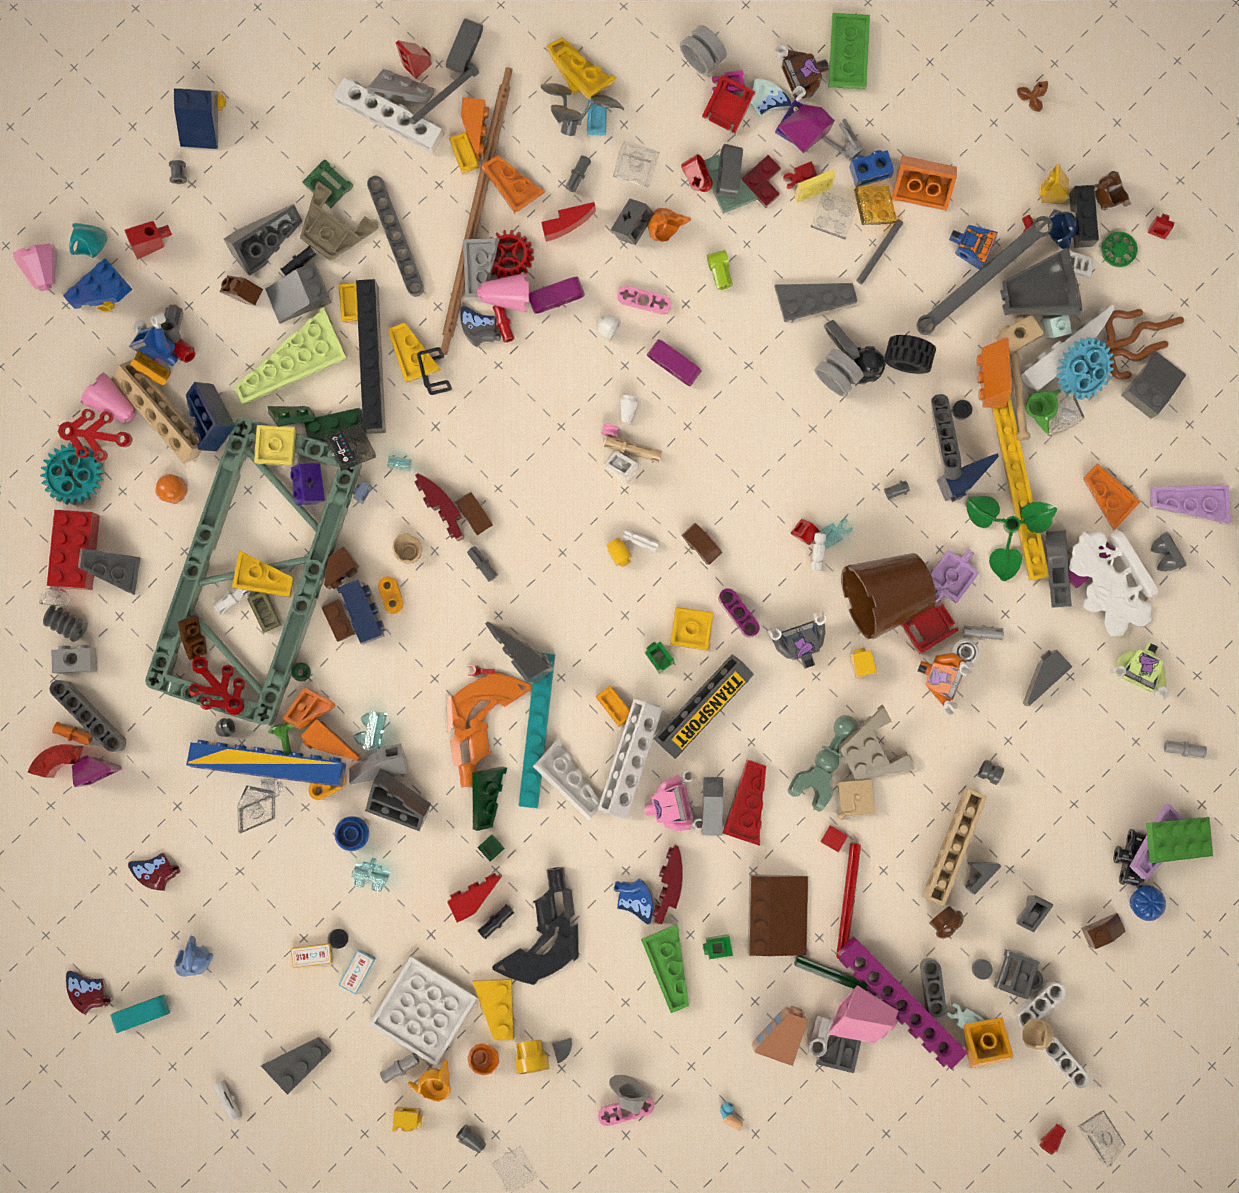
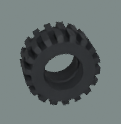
M894 335L889 338L884 362L902 372L912 374L928 373L932 368L936 346L920 337Z

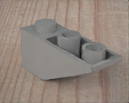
M402 744L382 747L350 768V785L374 780L380 769L391 776L407 773V759Z

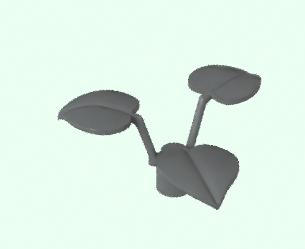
M557 83L541 84V89L544 92L563 98V106L552 105L551 112L558 123L563 122L561 133L568 136H575L577 125H581L583 118L593 104L607 108H620L624 111V107L614 98L606 95L593 96V99L581 115L580 112L567 108L566 95L572 94L568 87Z

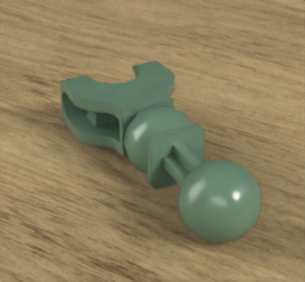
M843 715L836 719L833 726L835 736L829 747L822 746L824 750L816 755L815 765L812 764L808 770L795 774L789 785L788 794L793 797L799 796L805 788L811 786L815 791L812 806L818 812L825 809L832 797L830 780L833 775L830 773L838 768L839 757H843L839 754L840 749L838 746L855 730H858V723L852 716Z

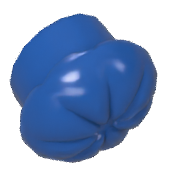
M345 817L339 821L335 828V840L342 849L357 851L367 843L369 828L365 821L359 817Z
M1142 886L1133 892L1129 902L1132 911L1142 920L1154 921L1165 912L1166 899L1163 893L1154 886Z

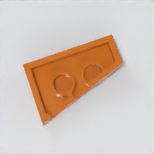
M498 155L482 165V169L514 214L545 193L543 189L534 185L530 179L521 175L513 166Z

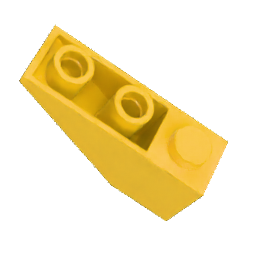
M1058 164L1049 172L1048 177L1039 186L1038 194L1041 196V203L1064 204L1068 199L1069 178Z

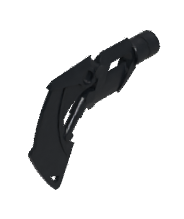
M564 867L546 869L549 889L541 897L533 901L536 907L538 922L536 929L542 935L528 952L519 948L494 964L492 967L494 971L511 979L535 985L539 979L557 972L572 959L575 961L579 958L578 923L570 926V918L575 915L572 890L566 888ZM562 892L564 911L557 917L554 893ZM558 926V936L551 949L544 955L535 954L554 936V927ZM503 965L506 971L499 969V966Z

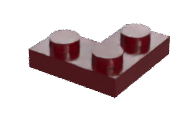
M769 155L741 178L765 208L780 195L769 180L781 170V167Z

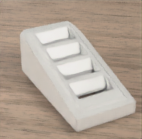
M1070 251L1071 258L1074 260L1075 275L1091 278L1095 259ZM1078 261H1081L1080 269L1076 268ZM1085 263H1088L1087 271L1083 270Z

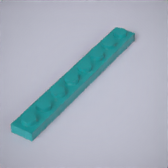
M546 654L552 661L550 665L554 669L555 654ZM554 670L537 684L532 683L518 805L520 807L538 808L542 775L533 766L545 751Z

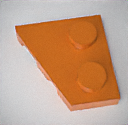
M304 687L282 719L284 722L302 729L335 708L336 705L333 701Z

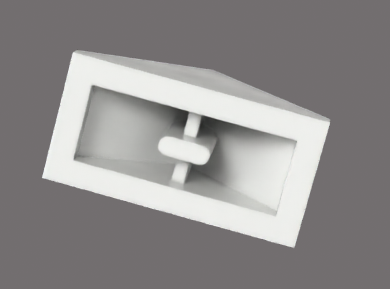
M615 451L604 464L605 467L626 484L639 470L638 463L618 451Z

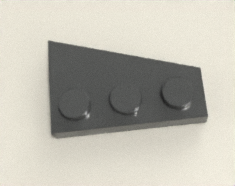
M317 1037L262 1064L261 1067L288 1095L331 1050Z

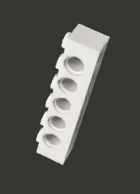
M344 77L333 95L336 104L431 154H434L444 137L441 126L436 122L432 121L430 123L426 121L424 117L416 124L401 125L404 121H409L414 115L409 112L408 108L401 104L398 106L392 103L393 101L390 98L381 97L376 92L369 94L368 87L365 89L354 79L348 80ZM356 95H361L358 100L353 99ZM371 104H377L375 108H369ZM388 112L394 113L391 117L385 116ZM419 130H426L424 134H418Z
M633 700L598 807L599 811L627 819L663 708L640 700Z

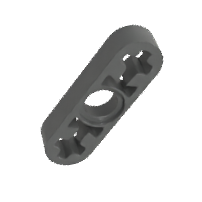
M834 320L824 324L828 336L843 353L852 360L860 357L855 344Z

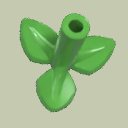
M288 723L275 725L268 730L269 734L274 731L275 735L281 739L285 755L292 753L288 730L296 728Z

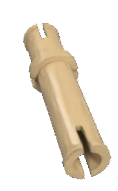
M607 435L604 447L618 450L622 454L625 452L658 463L662 453L661 450L635 444L625 438L623 440Z

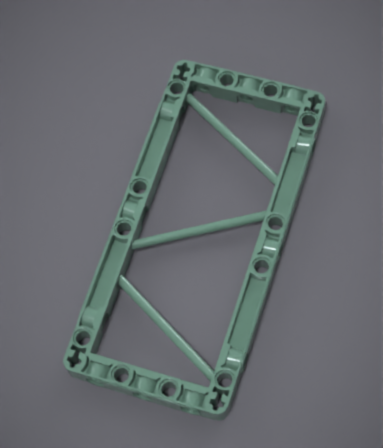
M238 418L234 423L235 427L231 431L224 454L220 460L163 624L145 682L151 689L200 705L201 699L206 696L213 700H223L221 696L200 694L192 698L189 694V686L195 682L172 675L178 658L177 652L182 641L178 621L196 615L199 618L200 629L260 695L258 703L241 698L245 706L243 712L238 715H231L223 708L212 707L211 709L246 721L270 725L276 720L285 691L291 679V670L296 664L326 575L327 561L333 555L362 467V461L357 454L353 453L356 458L355 464L352 463L350 465L348 462L341 464L331 444L296 433V454L325 465L328 463L338 467L319 524L302 505H295L293 495L265 464H255L316 532L308 556L267 564L277 570L305 564L269 672L262 687L194 610L202 586L234 579L235 571L206 577L210 566L208 563L212 551L215 550L241 476L239 473L243 462L246 461L248 456L254 463L255 452L250 447L252 441L256 440L257 425H268L247 418ZM242 426H243V427L248 426L247 429H243V430L241 429ZM242 442V447L235 450V444ZM320 447V452L317 455H312L313 448ZM350 476V482L342 484L343 477ZM210 531V538L204 540V533ZM318 565L320 568L318 574L312 575V567ZM194 567H197V568H198V573H197V575L192 576V575H191V570H192ZM305 601L307 608L304 611H300L299 605ZM162 658H165L167 661L164 667L160 666ZM155 678H157L158 680H160V681H159V684L156 683V682H154V679H155ZM273 692L276 695V700L270 703L268 696ZM265 705L273 706V709H268ZM267 713L269 719L262 717V714Z

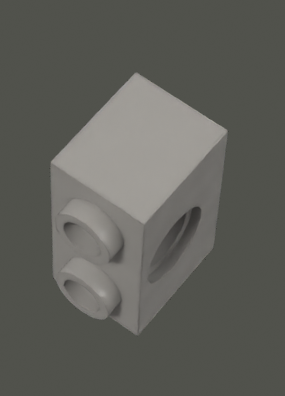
M88 644L77 645L75 649H70V646H58V649L51 650L52 673L97 672L96 649L90 648ZM76 654L77 661L73 664L71 657Z

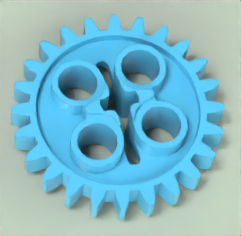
M1080 338V343L1074 341V347L1068 346L1069 352L1062 353L1065 358L1059 359L1062 366L1057 367L1061 372L1056 377L1061 378L1057 383L1062 385L1060 389L1065 391L1066 395L1074 399L1083 400L1084 397L1090 399L1091 394L1096 396V390L1102 391V384H1108L1106 378L1112 377L1108 373L1114 370L1110 367L1114 361L1110 359L1113 354L1109 352L1110 347H1107L1106 343L1096 338Z

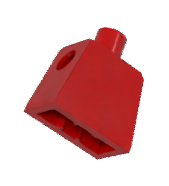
M154 221L124 230L137 260L164 247L162 239L172 235L168 224L157 228Z

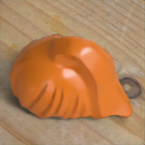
M657 208L648 223L650 238L661 242L669 241L670 237L677 232L680 226L691 221V217L677 214L667 208Z

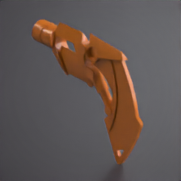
M495 672V674H488L486 677L470 683L453 697L450 695L447 698V732L455 729V737L450 740L453 765L459 769L461 787L472 786V772H476V765L492 753L489 751L488 724L482 721L497 703L506 707L531 691V685ZM518 684L525 686L526 689L522 691ZM480 701H490L483 710L481 709L470 720L471 728L466 729L467 720L473 708ZM468 738L471 761L469 763H462L460 745Z

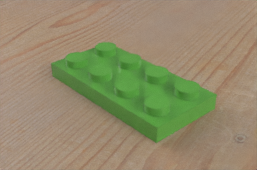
M832 14L829 88L866 89L870 15Z
M1210 817L1146 823L1150 863L1213 856Z

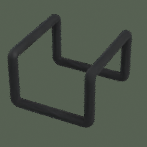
M440 347L417 353L424 386L430 395L452 390L448 380L430 384L429 378L425 374L421 355L438 351L440 355L432 358L433 360L442 359L444 354ZM443 384L447 385V388L435 391L431 390V387Z

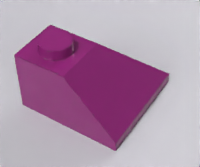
M804 104L779 124L778 128L804 154L830 132L835 120L822 107Z
M86 755L77 759L78 763L72 765L74 787L89 786L123 769L120 765Z

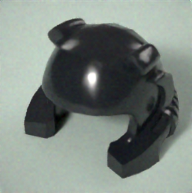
M875 346L858 347L860 357L855 359L854 362L860 367L864 376L857 384L875 382L884 372L886 366L884 357L875 349Z

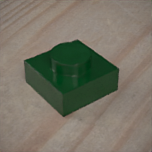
M493 834L477 847L490 862L505 849Z

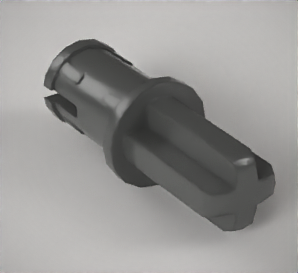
M581 155L575 169L571 170L572 175L566 184V189L570 192H575L581 180L585 178V172L591 163L588 157Z
M476 546L467 551L469 557L476 564V569L482 572L488 582L498 576L488 563L489 560L484 558Z

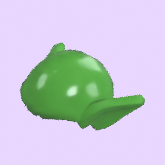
M1060 389L1032 393L1028 396L1026 402V412L1035 419L1046 434L1050 433L1049 421L1055 418L1058 412L1059 402L1056 396L1061 393Z

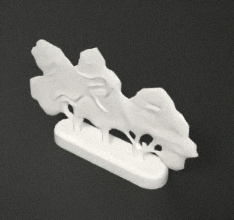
M1120 530L1110 534V541L1116 549L1115 551L1106 547L1107 537L1104 532L1097 531L1089 534L1084 531L1079 537L1080 542L1073 548V557L1070 560L1069 566L1070 571L1078 576H1088L1093 579V583L1087 587L1086 594L1088 598L1085 600L1083 608L1092 613L1101 610L1105 611L1104 625L1111 636H1124L1129 622L1143 627L1151 621L1152 605L1146 601H1141L1139 591L1141 590L1149 598L1158 594V589L1126 536ZM1107 552V556L1109 554L1111 556L1108 558H1100L1099 553ZM1117 556L1121 557L1127 567L1122 573H1118L1113 567L1114 558ZM1130 573L1138 586L1129 588L1126 575ZM1134 594L1135 598L1130 600V597Z

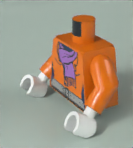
M955 653L936 655L932 664L924 661L920 662L917 672L928 675L925 685L944 706L943 710L946 715L954 714L951 708L953 710L958 708L957 703H950V701L954 699L962 676L972 673L968 668L973 667V663L965 661Z

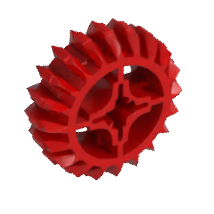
M512 229L510 234L503 230V235L501 236L497 232L496 237L500 238L497 249L501 256L497 263L494 261L491 274L497 273L498 279L502 275L505 278L519 275L521 272L527 274L528 270L526 267L532 268V263L529 261H534V256L531 255L534 253V249L530 248L532 246L531 242H526L527 237H521L520 232L514 235ZM505 243H513L510 246L504 245ZM520 248L524 251V257L521 262L517 257ZM505 253H509V255L512 253L513 258H509V256L506 258ZM507 265L515 266L513 268H503Z

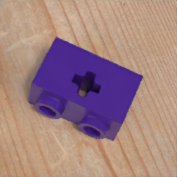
M299 463L291 467L290 478L293 482L295 505H316L325 501L320 463Z

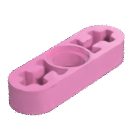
M623 286L617 293L618 301L626 306L658 314H666L671 307L670 299L667 296ZM626 291L629 292V296L634 297V293H636V303L633 302L631 297H627L624 300L621 294H625ZM643 295L647 296L650 300L646 305H642L638 301ZM652 298H656L655 303L665 301L667 307L664 306L663 309H660L659 305L655 303L654 307H651Z
M649 1097L646 1102L651 1105L648 1106L647 1110L642 1107L639 1114L631 1112L628 1116H624L621 1113L619 1102L606 1105L599 1110L598 1119L602 1125L610 1126L646 1116L652 1113L654 1101ZM614 1108H617L619 1118L616 1119V1114L610 1116L608 1121L606 1118H602L605 1111L612 1114L615 1113Z

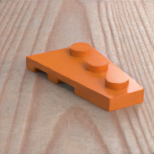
M1098 463L1083 478L1113 530H1116L1140 503L1133 494Z

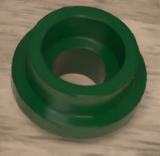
M302 662L296 663L291 670L292 677L299 682L306 681L311 674L310 667ZM300 668L303 670V674L301 676L298 675V670Z

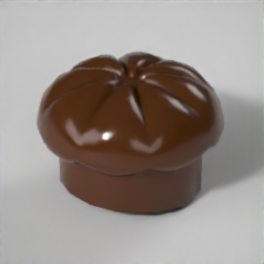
M948 906L933 918L929 924L937 931L936 936L938 938L945 939L952 936L956 932L955 930L961 927L964 916L960 910L955 911L951 906Z

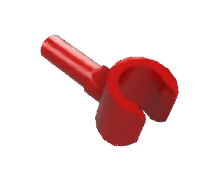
M477 665L467 666L474 668L473 674H467L468 676L477 677L483 673L495 674V669H483Z

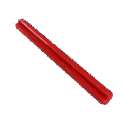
M850 843L837 952L850 940L861 844ZM836 953L837 959H840L841 957Z

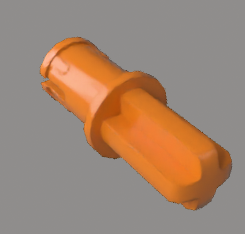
M56 722L53 726L52 733L66 737L68 741L74 740L84 745H89L92 741L91 734L80 731L75 726L70 727L60 722Z

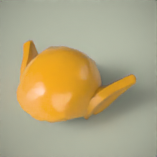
M446 1059L443 1061L440 1070L437 1068L426 1070L420 1076L418 1084L409 1081L408 1085L424 1098L437 1102L445 1100L451 1093L448 1061Z

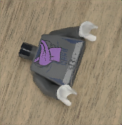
M822 611L823 615L821 618H817V614L814 613L815 622L811 621L782 632L777 626H775L776 633L774 634L768 630L776 650L787 659H792V661L801 658L804 669L815 666L812 654L819 652L824 643L826 634L825 622L827 619L825 613Z

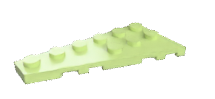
M322 307L300 330L294 332L269 358L263 360L259 367L253 372L251 371L235 386L243 405L347 359L325 308Z

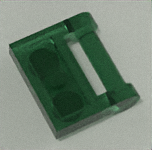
M326 159L302 182L313 194L318 181L331 190L332 194L325 202L330 209L353 187V184L349 180L346 181L336 172ZM322 173H328L341 187L337 189Z

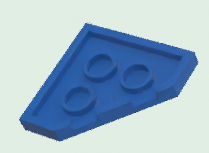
M104 258L88 274L84 275L79 282L69 288L63 296L74 309H78L82 305L87 304L91 307L103 305L106 301H111L112 303L119 302L133 289Z

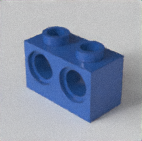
M877 150L865 157L864 155L853 158L849 166L856 188L889 179L894 173L888 150L883 152L882 150ZM881 162L884 164V167H878L876 163ZM863 167L867 172L862 173L858 168Z

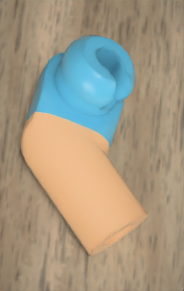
M725 1102L720 1107L722 1118L727 1125L739 1131L743 1126V1121L732 1115L734 1110L733 1104Z

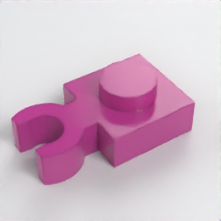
M743 70L724 73V76L745 86ZM712 77V82H719L720 77ZM730 83L726 89L731 93L744 91Z

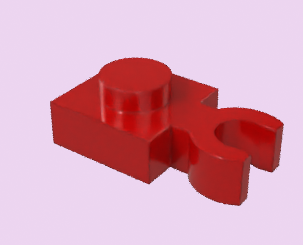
M811 161L795 167V174L786 173L783 176V180L791 179L792 183L787 184V189H792L796 183H801L818 175Z

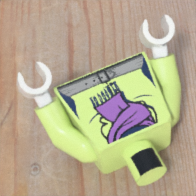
M1147 643L1144 651L1140 649L1129 650L1119 656L1115 668L1110 671L1111 674L1117 672L1116 676H1118V679L1122 678L1148 692L1157 690L1154 694L1155 698H1158L1161 694L1163 700H1165L1170 694V691L1166 688L1165 669L1162 666L1163 661L1155 657L1159 647L1152 643Z

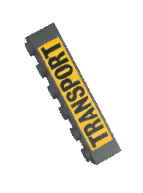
M732 654L653 739L676 759L752 678L754 673Z

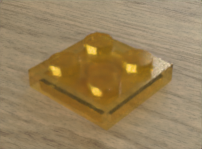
M889 185L858 186L854 189L862 225L894 224L897 221Z

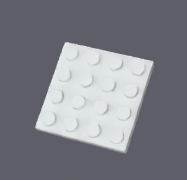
M411 956L369 1025L436 1066L478 996Z

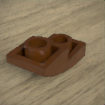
M472 492L455 501L476 535L493 526Z
M696 523L681 535L690 548L698 553L706 565H710L723 553Z
M193 615L178 621L180 636L188 659L192 660L207 654L206 640L200 631L199 618Z

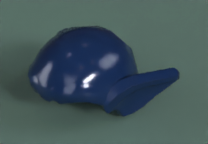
M1054 209L1049 216L1053 224L1049 234L1061 249H1070L1071 238L1078 231V221L1072 213Z

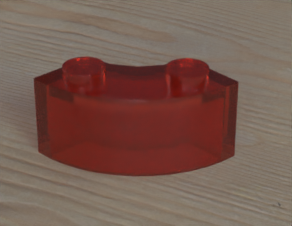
M60 744L52 746L41 752L33 760L27 773L44 778H54L57 771L63 766L78 763L77 759L81 756L83 745Z

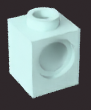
M1054 315L1043 318L1046 337L1055 338L1072 333L1069 315Z

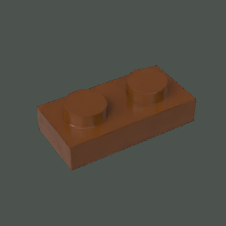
M339 599L321 607L337 642L356 634Z

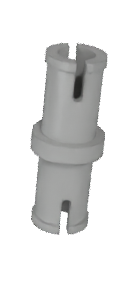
M964 625L963 638L1003 640L1004 629L986 627V625H981V627Z
M1166 740L1164 752L1181 754L1183 757L1189 755L1205 758L1207 747L1189 744L1186 741L1180 743Z
M412 1053L401 1061L397 1060L394 1062V1065L381 1071L380 1077L383 1082L388 1083L399 1075L403 1076L407 1070L420 1064L417 1054Z

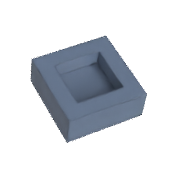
M362 482L361 485L358 484L354 489L353 498L363 504L372 487L365 482Z

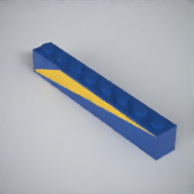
M198 740L197 743L190 742L186 765L192 768L343 787L346 764L341 762V758L330 757L329 760H324L322 756L312 754L309 758L303 757L302 753L297 752L285 755V751L273 750L270 753L265 752L266 749L254 747V750H247V746L235 745V748L228 747V744L216 742V745H209V741Z

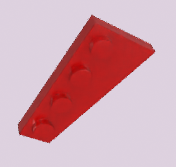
M746 760L722 832L723 834L760 846L759 838L762 825L761 813L763 809V791L765 788V765Z

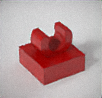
M1162 213L1161 217L1156 216L1147 233L1166 239L1173 229L1175 222L1169 221L1170 216Z

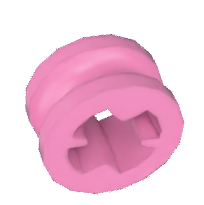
M603 424L604 430L601 431L602 435L618 437L616 432L619 431V427Z

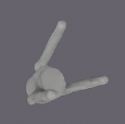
M843 119L844 125L840 123L839 126L849 140L844 145L845 150L825 136L822 139L841 152L845 158L850 156L853 159L864 149L847 120Z

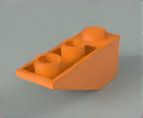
M463 97L460 116L475 156L480 161L481 154H484L485 143H482L483 136L487 134V125L484 124L485 118L489 117V107H486V102L483 99Z

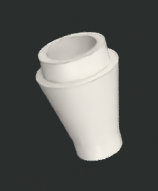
M622 396V399H620L621 422L632 423L639 403L637 402L638 397Z

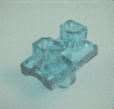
M372 858L370 863L363 861L362 865L356 864L351 873V877L354 878V886L364 887L366 881L373 882L371 889L378 892L382 891L390 876L389 871L382 870V866L376 864V858Z

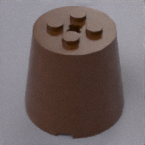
M915 553L851 564L842 569V590L844 598L848 597L851 608L848 609L858 630L867 639H876L933 608L935 605L936 593L932 576L924 561Z

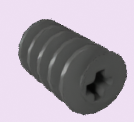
M55 603L51 604L44 615L43 625L46 627L50 626L51 630H56L58 634H63L65 638H69L72 642L79 640L87 630L88 622L81 625L82 618L75 621V614L69 617L70 612L68 610L62 614V607L55 610L57 605Z

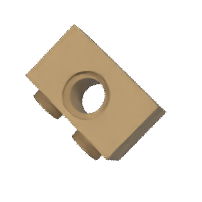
M1024 315L1015 321V325L1011 327L1006 325L999 330L1000 333L996 340L1008 338L1010 355L1036 341L1044 334L1033 315L1027 318ZM1015 331H1020L1022 338H1018L1015 335Z

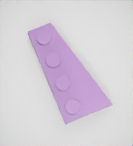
M1229 485L1150 488V504L1153 508L1226 524L1231 523Z
M1164 804L1154 822L1184 818L1170 804ZM1147 836L1130 864V867L1141 879H1148L1162 863L1149 862Z

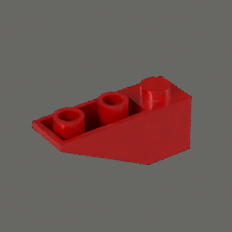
M496 873L485 877V882L479 884L477 881L467 886L469 890L463 893L459 890L450 895L451 899L447 903L457 923L478 911L502 878V874L496 875Z

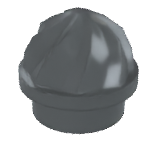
M222 718L216 723L215 731L219 736L229 737L235 732V724L230 718Z

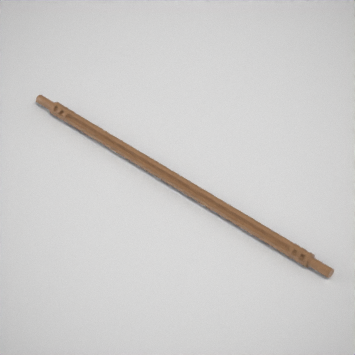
M509 67L505 68L503 81L499 86L464 240L476 239L489 183V177L482 169V165L495 157L510 92L509 84L513 69ZM463 246L442 333L444 337L441 350L444 355H447L450 340L454 336L465 288Z

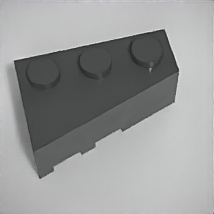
M380 769L372 783L365 811L420 832L427 818L431 803Z

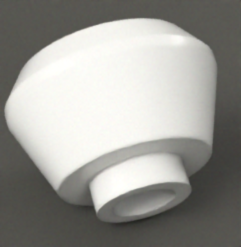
M606 315L605 318L601 317L596 327L599 328L598 332L605 340H611L620 325L619 317Z
M962 639L954 645L952 653L957 654L967 662L971 661L974 663L978 659L979 649L972 640Z

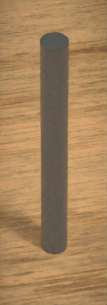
M900 219L896 220L856 281L862 285L903 225V221Z

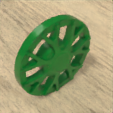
M1125 232L1110 234L1104 240L1101 248L1104 260L1114 267L1129 265L1136 258L1138 251L1134 238ZM1114 236H1119L1120 241L1116 242ZM1125 237L1130 240L1127 244L1123 242ZM1107 241L1113 244L1112 248L1106 246ZM1127 246H1133L1134 251H1128ZM1111 251L1114 256L1108 258L1106 253ZM1125 254L1131 257L1129 261L1124 257ZM1116 257H1118V258L1121 257V263H1120V264H1119V263H1115Z

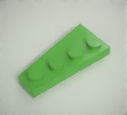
M675 924L641 939L671 1013L689 1006L678 926Z

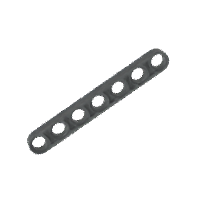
M372 176L367 181V187L406 289L411 296H420L424 292V285L385 183L381 177ZM374 181L381 182V187L377 190L371 188V184ZM380 198L388 200L387 204L383 207L378 205ZM387 215L394 216V221L390 224L384 222V218ZM393 232L401 234V237L396 241L390 238ZM400 249L407 250V255L403 258L397 256V252ZM412 266L414 271L412 274L406 275L403 272L404 268ZM411 284H420L419 291L412 292L410 290Z

